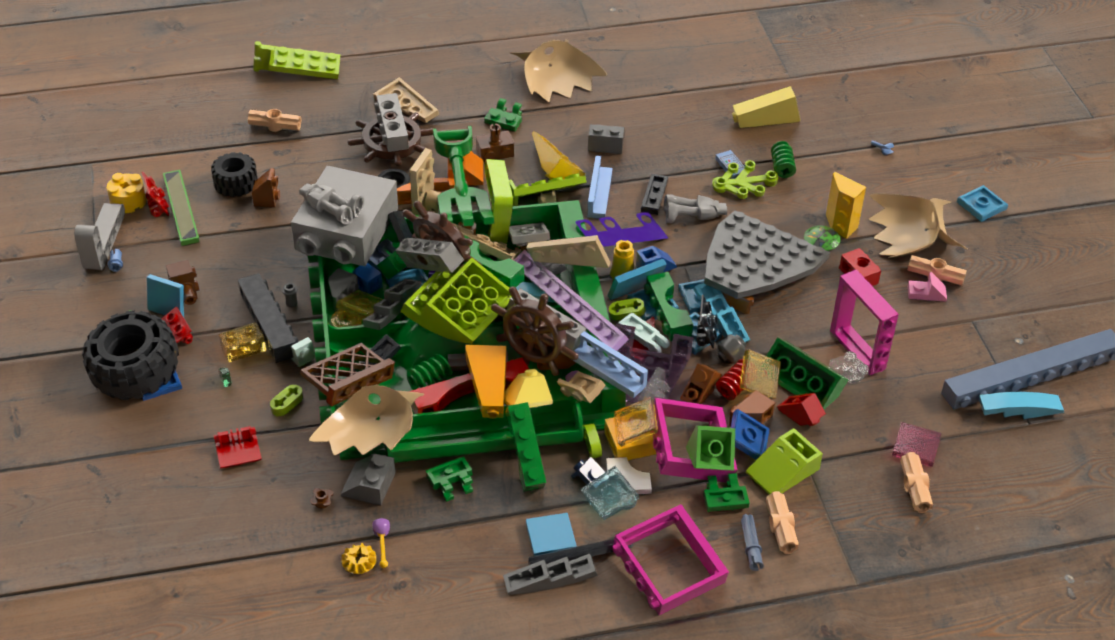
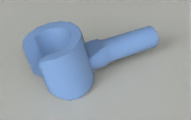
M871 141V144L880 148L884 155L894 152L890 149L894 147L893 143L883 145Z

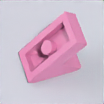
M930 272L928 282H908L909 299L946 302V286Z

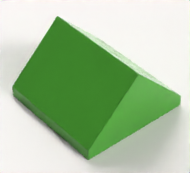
M695 426L686 445L693 467L734 471L735 428Z

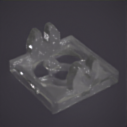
M660 367L656 369L639 396V412L649 410L648 407L655 398L667 399L666 395L662 392L670 391V387L665 382L664 369Z

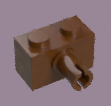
M493 124L490 125V134L476 136V151L478 156L483 159V162L486 159L497 160L514 157V141L509 131L500 132L501 126L499 124H495V129Z
M188 260L166 265L168 279L184 285V303L186 305L194 304L196 299H198L196 291H200L197 280H194L197 277L195 267H191Z

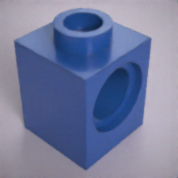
M367 263L366 266H359L352 271L358 277L359 290L369 296L382 287L381 272Z

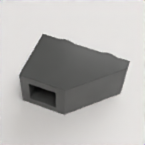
M340 268L328 278L329 294L334 311L338 312L342 306H345L359 289L357 275Z

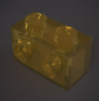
M256 322L219 334L221 348L229 363L266 351L264 336Z

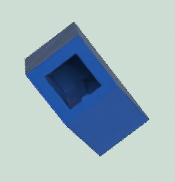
M655 246L636 251V268L660 259H664L667 264L663 272L675 269L677 265L668 253Z

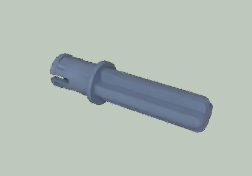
M744 514L741 523L746 543L745 553L749 559L750 569L752 571H759L758 564L760 569L764 567L761 557L762 547L758 542L753 516L751 514Z

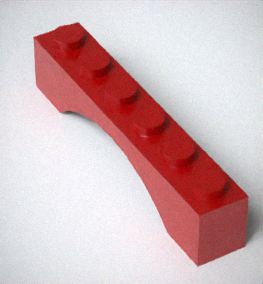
M523 358L506 362L505 391L518 374L529 370ZM470 373L409 391L424 394L416 398L411 407L415 414L442 411L459 397L475 392Z

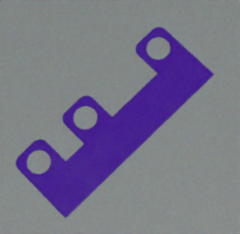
M649 213L636 214L644 226L621 229L612 217H602L599 219L607 230L600 232L596 230L589 220H577L575 222L585 236L597 235L603 247L616 245L620 240L636 243L668 238ZM642 215L648 216V217L651 219L652 222H651V223H646V222H644V221L641 219V216H642ZM604 220H611L615 227H608ZM582 222L588 223L591 226V230L583 229L580 224Z

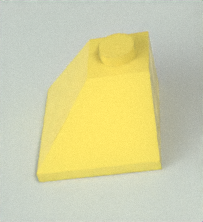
M529 369L525 373L518 374L504 392V403L506 405L528 402L529 408L553 404L544 375L535 369Z

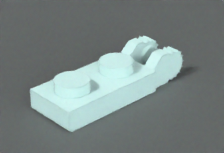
M630 313L618 322V327L645 347H648L650 352L655 355L661 353V347L666 349L670 345L668 339L661 335L658 330L634 313Z

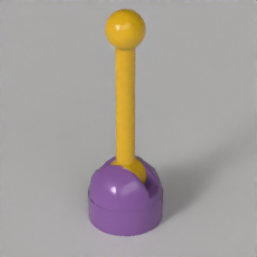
M380 518L373 521L372 528L374 534L380 537L381 561L379 565L381 568H386L388 562L385 558L384 537L390 531V522L387 519Z

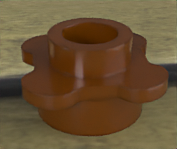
M315 488L310 503L320 509L328 507L331 504V497L334 495L333 490Z

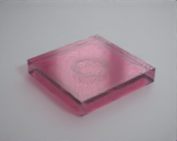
M901 422L892 456L901 458V456L909 452H915L916 455H919L921 464L933 467L942 433Z

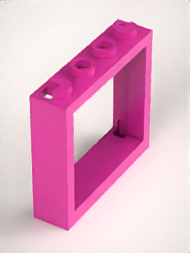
M857 270L840 276L830 331L869 375L882 372L887 367L899 314ZM856 297L879 320L873 349L851 326Z
M661 398L654 399L648 407L647 417L650 419V432L653 435V448L656 450V463L659 465L660 474L708 480V476L716 475L717 482L727 483L729 481L728 474L736 473L738 470L735 457L734 471L694 468L691 459L673 457L664 417L708 422L711 427L727 428L723 407Z
M682 504L615 535L613 543L615 555L622 559L627 573L632 574L638 589L644 592L650 607L655 609L658 615L726 582L729 571ZM675 524L711 576L663 599L628 548V545Z

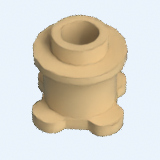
M552 190L551 193L543 194L541 192V196H538V204L557 202L555 190Z

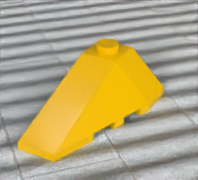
M535 131L532 132L541 167L546 172L545 176L550 180L557 177H562L564 180L565 177L577 173L580 176L586 174L575 163L568 160V157L561 153L546 138Z

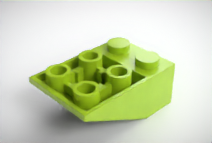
M793 428L780 436L746 470V474L769 495L777 491L782 494L820 470L823 453Z

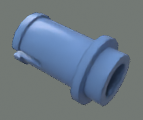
M115 249V254L113 250L110 251L108 267L114 272L119 271L123 267V262L121 261L122 252L119 249Z

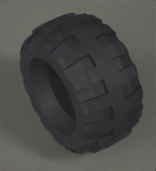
M126 311L123 314L117 313L110 316L111 318L97 324V328L91 330L87 336L88 339L84 343L82 356L84 367L92 384L99 388L102 393L112 398L116 396L120 400H129V398L139 399L143 398L144 394L150 392L153 394L159 390L160 386L166 385L169 382L171 374H174L177 368L179 350L175 337L164 320L145 311ZM138 349L136 352L132 354L121 356L126 352Z

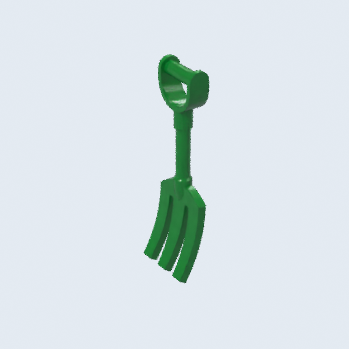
M468 126L467 129L446 131L433 129L434 148L438 154L449 158L455 182L453 189L444 191L437 196L439 213H446L448 215L447 219L453 223L451 203H456L463 226H474L471 202L476 201L484 225L495 224L488 192L479 188L468 187L465 180L463 156L469 154L473 147L472 127ZM463 140V141H461V142H456V143H448V142H445V141Z

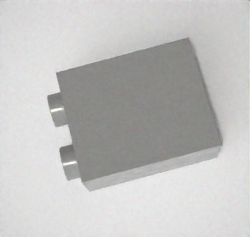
M326 166L315 184L318 186L320 184L335 189L339 196L350 200L355 194L361 195L364 198L363 210L358 217L353 216L350 224H343L327 210L322 212L316 211L305 200L291 221L294 249L308 256L318 255L335 259L342 264L352 263L366 266L391 222L388 214L398 210L396 181Z

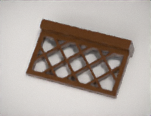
M360 343L301 369L300 375L327 396L326 402L334 406L352 397L362 387L378 385L391 379L395 362L390 358L383 360L364 344ZM361 351L365 355H358L354 353ZM341 359H349V360H351V362H345V361H339V360H341ZM354 360L364 361L365 364L354 363ZM368 362L377 363V364H375V365H368ZM325 366H336V369L324 368V367H325ZM339 367L351 368V370H339ZM353 369H358V370H362V371H360V372H353ZM310 373H321V376L311 375ZM323 374L335 375V378L323 377ZM338 376H344V377H347V378H345V379H338ZM323 383H328L332 385H330L328 388Z

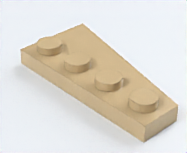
M400 77L373 93L376 100L377 95L397 93L401 111L410 116L417 112L419 114L418 120L427 123L439 115L437 108Z
M454 224L464 236L479 243L481 253L488 256L493 255L497 257L498 261L508 258L514 260L521 252V249L516 247L515 250L507 248V244L501 241L499 243L491 242L488 236L480 234L475 236L472 230Z
M597 235L531 242L527 245V250L534 262L609 268L611 263Z

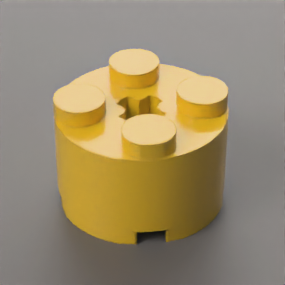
M115 173L107 183L106 188L110 203L123 204L125 213L135 212L136 208L140 207L141 209L146 204L145 189L139 174Z

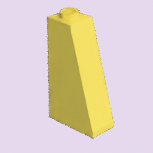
M791 86L733 105L734 112L732 117L734 122H738L740 128L800 121L796 97Z

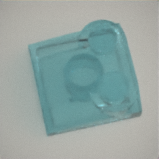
M613 466L581 489L588 502L603 520L621 510L632 509L637 504V499L640 498L616 466Z

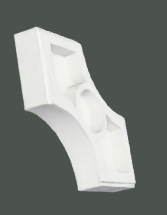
M627 457L606 458L607 477L609 480L621 482L628 488L630 494H651L650 473L634 469L629 464Z

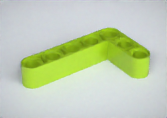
M486 159L485 177L495 224H489L488 237L491 242L499 243L501 241L507 243L513 207V196L504 160Z

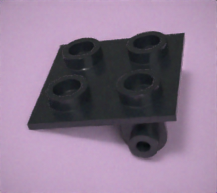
M702 295L696 342L699 346L710 344L712 349H714V343L717 340L715 327L718 326V320L716 315L712 314L710 302H707L704 295Z

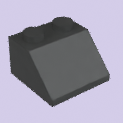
M590 124L588 151L622 154L625 128Z
M372 454L357 461L341 492V496L381 506L395 475L394 458Z

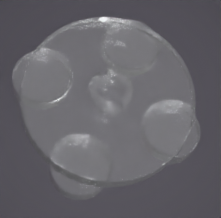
M851 351L846 352L845 356L831 359L829 362L831 369L849 379L847 383L861 381L869 371L868 365L856 358V354Z

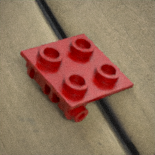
M142 171L141 173L147 188L145 196L151 215L159 217L165 212L169 216L167 209L169 205L164 199V191L161 187L157 188L153 178L147 176Z
M175 307L161 318L170 327L176 343L182 341L183 343L190 344L193 341L192 330L178 307Z
M255 427L240 428V432L236 428V433H232V429H230V434H228V431L217 432L218 434L214 435L220 469L262 460Z

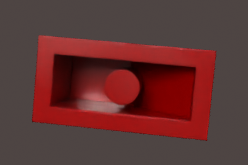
M815 393L789 396L777 406L779 411L800 426H814L826 414Z

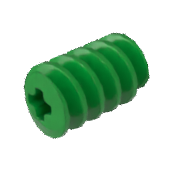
M779 141L773 144L771 155L774 171L781 178L793 176L796 173V165L792 147L786 141Z
M436 354L433 358L421 362L420 365L418 364L414 368L408 369L406 376L411 389L416 390L418 386L420 388L426 387L425 383L428 386L432 385V380L435 383L439 382V377L445 379V373L451 376L452 369L442 355Z

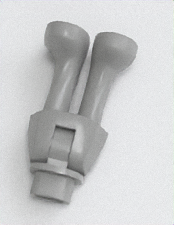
M307 183L299 190V194L304 196V199L307 200L312 208L318 212L327 210L343 224H350L353 216L358 217L364 207V198L361 195L355 194L350 200L339 196L335 189L320 184L318 186L317 184L310 185Z
M666 194L664 197L666 223H674L678 215L695 216L698 220H709L719 217V215H727L726 203H719L718 200H713L709 197L698 195L697 199H687L672 194Z

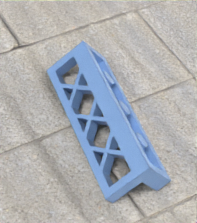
M601 156L595 157L588 198L587 218L600 219L606 217L612 168L600 167Z
M585 331L580 334V346L574 350L578 353L579 357L573 361L633 398L646 388L647 369Z

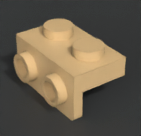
M577 372L569 382L562 379L557 381L561 387L560 391L565 396H573L579 402L583 400L591 403L605 387L602 380L581 372Z

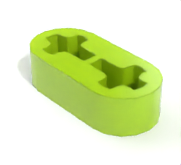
M639 298L616 301L609 306V312L613 320H622L630 313L641 317L646 311L643 300Z
M289 385L270 401L272 414L284 416L303 400L302 388L298 385Z
M595 424L583 425L584 439L590 457H602L601 443Z

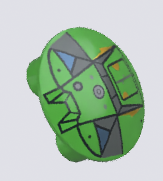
M813 226L807 229L804 234V240L812 245L822 247L828 252L840 244L839 234L827 226Z

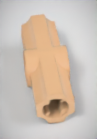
M271 109L267 112L250 110L248 113V124L265 126L273 132L282 129L299 131L301 128L302 120L300 116L282 114L278 109Z
M913 255L907 269L908 271L925 275L927 278H929V274L932 272L941 282L947 281L961 286L967 270L947 265L946 261L941 258L928 260Z
M909 452L901 456L900 460L904 472V488L910 494L914 510L918 511V513H926L933 507L929 492V476L923 472L919 455H916L915 452Z
M779 491L772 492L766 496V503L770 514V529L776 535L779 550L784 552V554H791L798 550L799 546L795 534L794 515L788 510L784 494H781Z

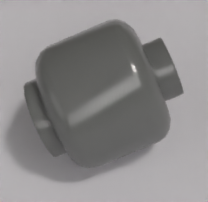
M729 334L717 344L719 351L717 355L723 362L734 363L746 353V343L739 335Z

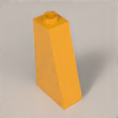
M466 345V361L482 417L491 419L503 418L506 346Z

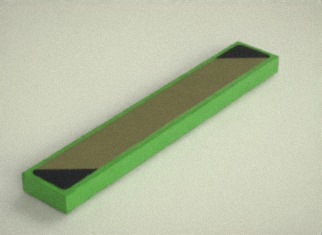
M176 170L163 173L181 246L199 243V236L181 171Z

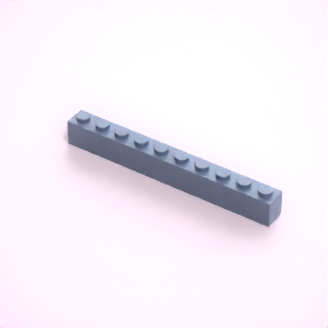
M1108 329L946 379L941 394L953 410L980 402L979 395L1015 392L1021 388L1034 386L1037 383L1050 381L1056 377L1066 376L1075 371H1082L1088 367L1115 360V333L1112 329Z

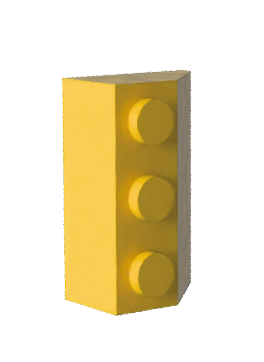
M834 172L826 216L830 228L847 239L859 226L866 187Z

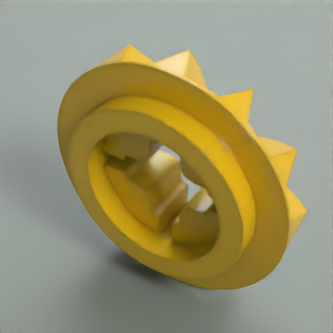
M361 543V545L355 546L353 544L351 548H345L344 554L341 555L342 566L346 571L353 574L366 573L376 564V552L372 550L370 545L364 546ZM359 554H361L362 558H360V560H358V563H356L355 558Z

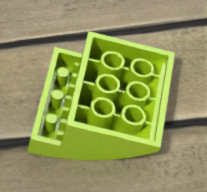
M471 258L463 267L459 265L452 273L436 271L404 303L401 312L433 333L451 340L472 344L498 316L497 313L491 310V305L497 304L505 308L509 303L511 295L508 286Z

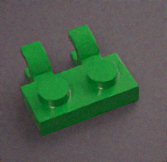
M500 98L496 109L491 108L485 116L484 123L493 124L494 126L499 124L501 128L515 132L522 122V111H520L522 104L515 102L512 112L509 113L506 112L507 107H504L506 99Z
M464 456L426 470V477L433 489L441 488L446 502L454 499V495L451 492L453 491L451 484L460 481L465 494L473 492L471 486L473 480L470 477L473 476V473Z
M737 473L728 474V488H718L716 475L707 477V490H704L703 493L707 512L749 508L750 502L746 486H739Z

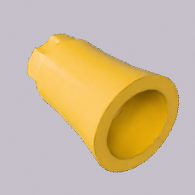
M620 240L615 245L610 269V276L613 279L635 269L633 244L628 240Z

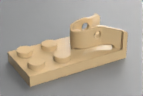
M427 148L424 149L410 169L412 213L414 215H420L413 205L415 201H420L426 211L439 213L437 196L441 192L434 191V158H432V150Z

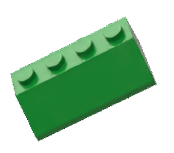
M778 337L758 369L760 373L794 395L815 393L823 409H826L839 397L849 380L790 342Z

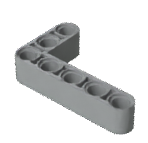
M104 203L95 226L76 225L74 237L83 269H104L124 219L125 209L123 204Z

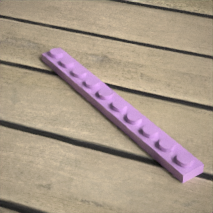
M523 250L514 259V261L524 266V275L598 340L616 351L629 340L624 333L540 262H534L526 250Z

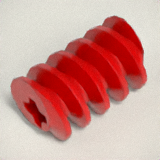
M746 359L738 360L716 382L718 392L726 399L734 400L755 379L754 365Z

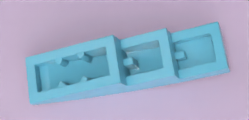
M704 283L694 287L693 290L700 302L702 295H704L707 302H710L712 314L716 315L718 320V326L716 327L722 332L724 338L729 334L734 336L737 334L745 343L750 341L734 308L729 307L722 293L719 294L717 289Z
M1003 392L979 395L984 415L1003 413L1004 417L1022 414L1024 419L1064 413L1058 395L1036 392Z

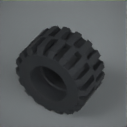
M231 152L230 154L226 153L223 156L217 157L218 159L213 161L211 173L214 188L218 193H223L224 196L239 197L253 190L258 176L256 163L248 154Z

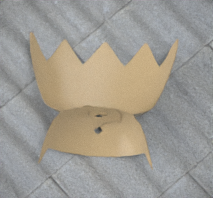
M565 39V42L553 40L542 43L541 46L532 52H510V54H514L525 61V78L530 93L533 94L535 91L547 102H550L553 91L568 98H571L574 86L592 91V76L607 75L600 65L581 50L570 45L567 39ZM553 47L554 50L551 54H545L546 48Z
M893 194L869 195L874 201L885 208L869 218V220L887 227L877 234L874 239L892 245L881 252L880 255L894 258L912 254L929 248L935 242L937 236L951 246H959L968 250V248L952 239L946 233L943 220V205L951 203L950 201L937 198L928 200L920 197Z
M379 385L362 387L361 390L357 391L352 397H349L340 408L320 425L309 441L329 442L334 456L352 446H355L362 455L381 443H384L392 450L401 438L410 431L413 420L411 405L416 398L424 394L396 391ZM375 393L379 395L381 402L379 404H372L368 396Z

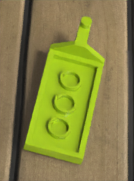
M259 41L255 42L253 70L256 72L268 70L338 79L340 54L263 45Z
M577 173L565 177L564 180L562 177L548 180V183L545 180L532 183L531 186L528 183L515 186L513 181L509 180L513 196V206H518V197L579 186L586 183V177L580 176Z

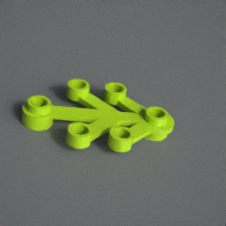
M748 160L736 179H730L734 173L738 172L739 168L737 163L732 162L729 163L728 170L722 177L713 179L712 186L718 193H724L727 190L737 195L740 199L747 198L748 191L758 197H762L765 193V187L762 185L754 186L751 183L764 182L767 186H775L778 182V175L775 171L770 170L765 175L747 177L750 172L755 170V162Z

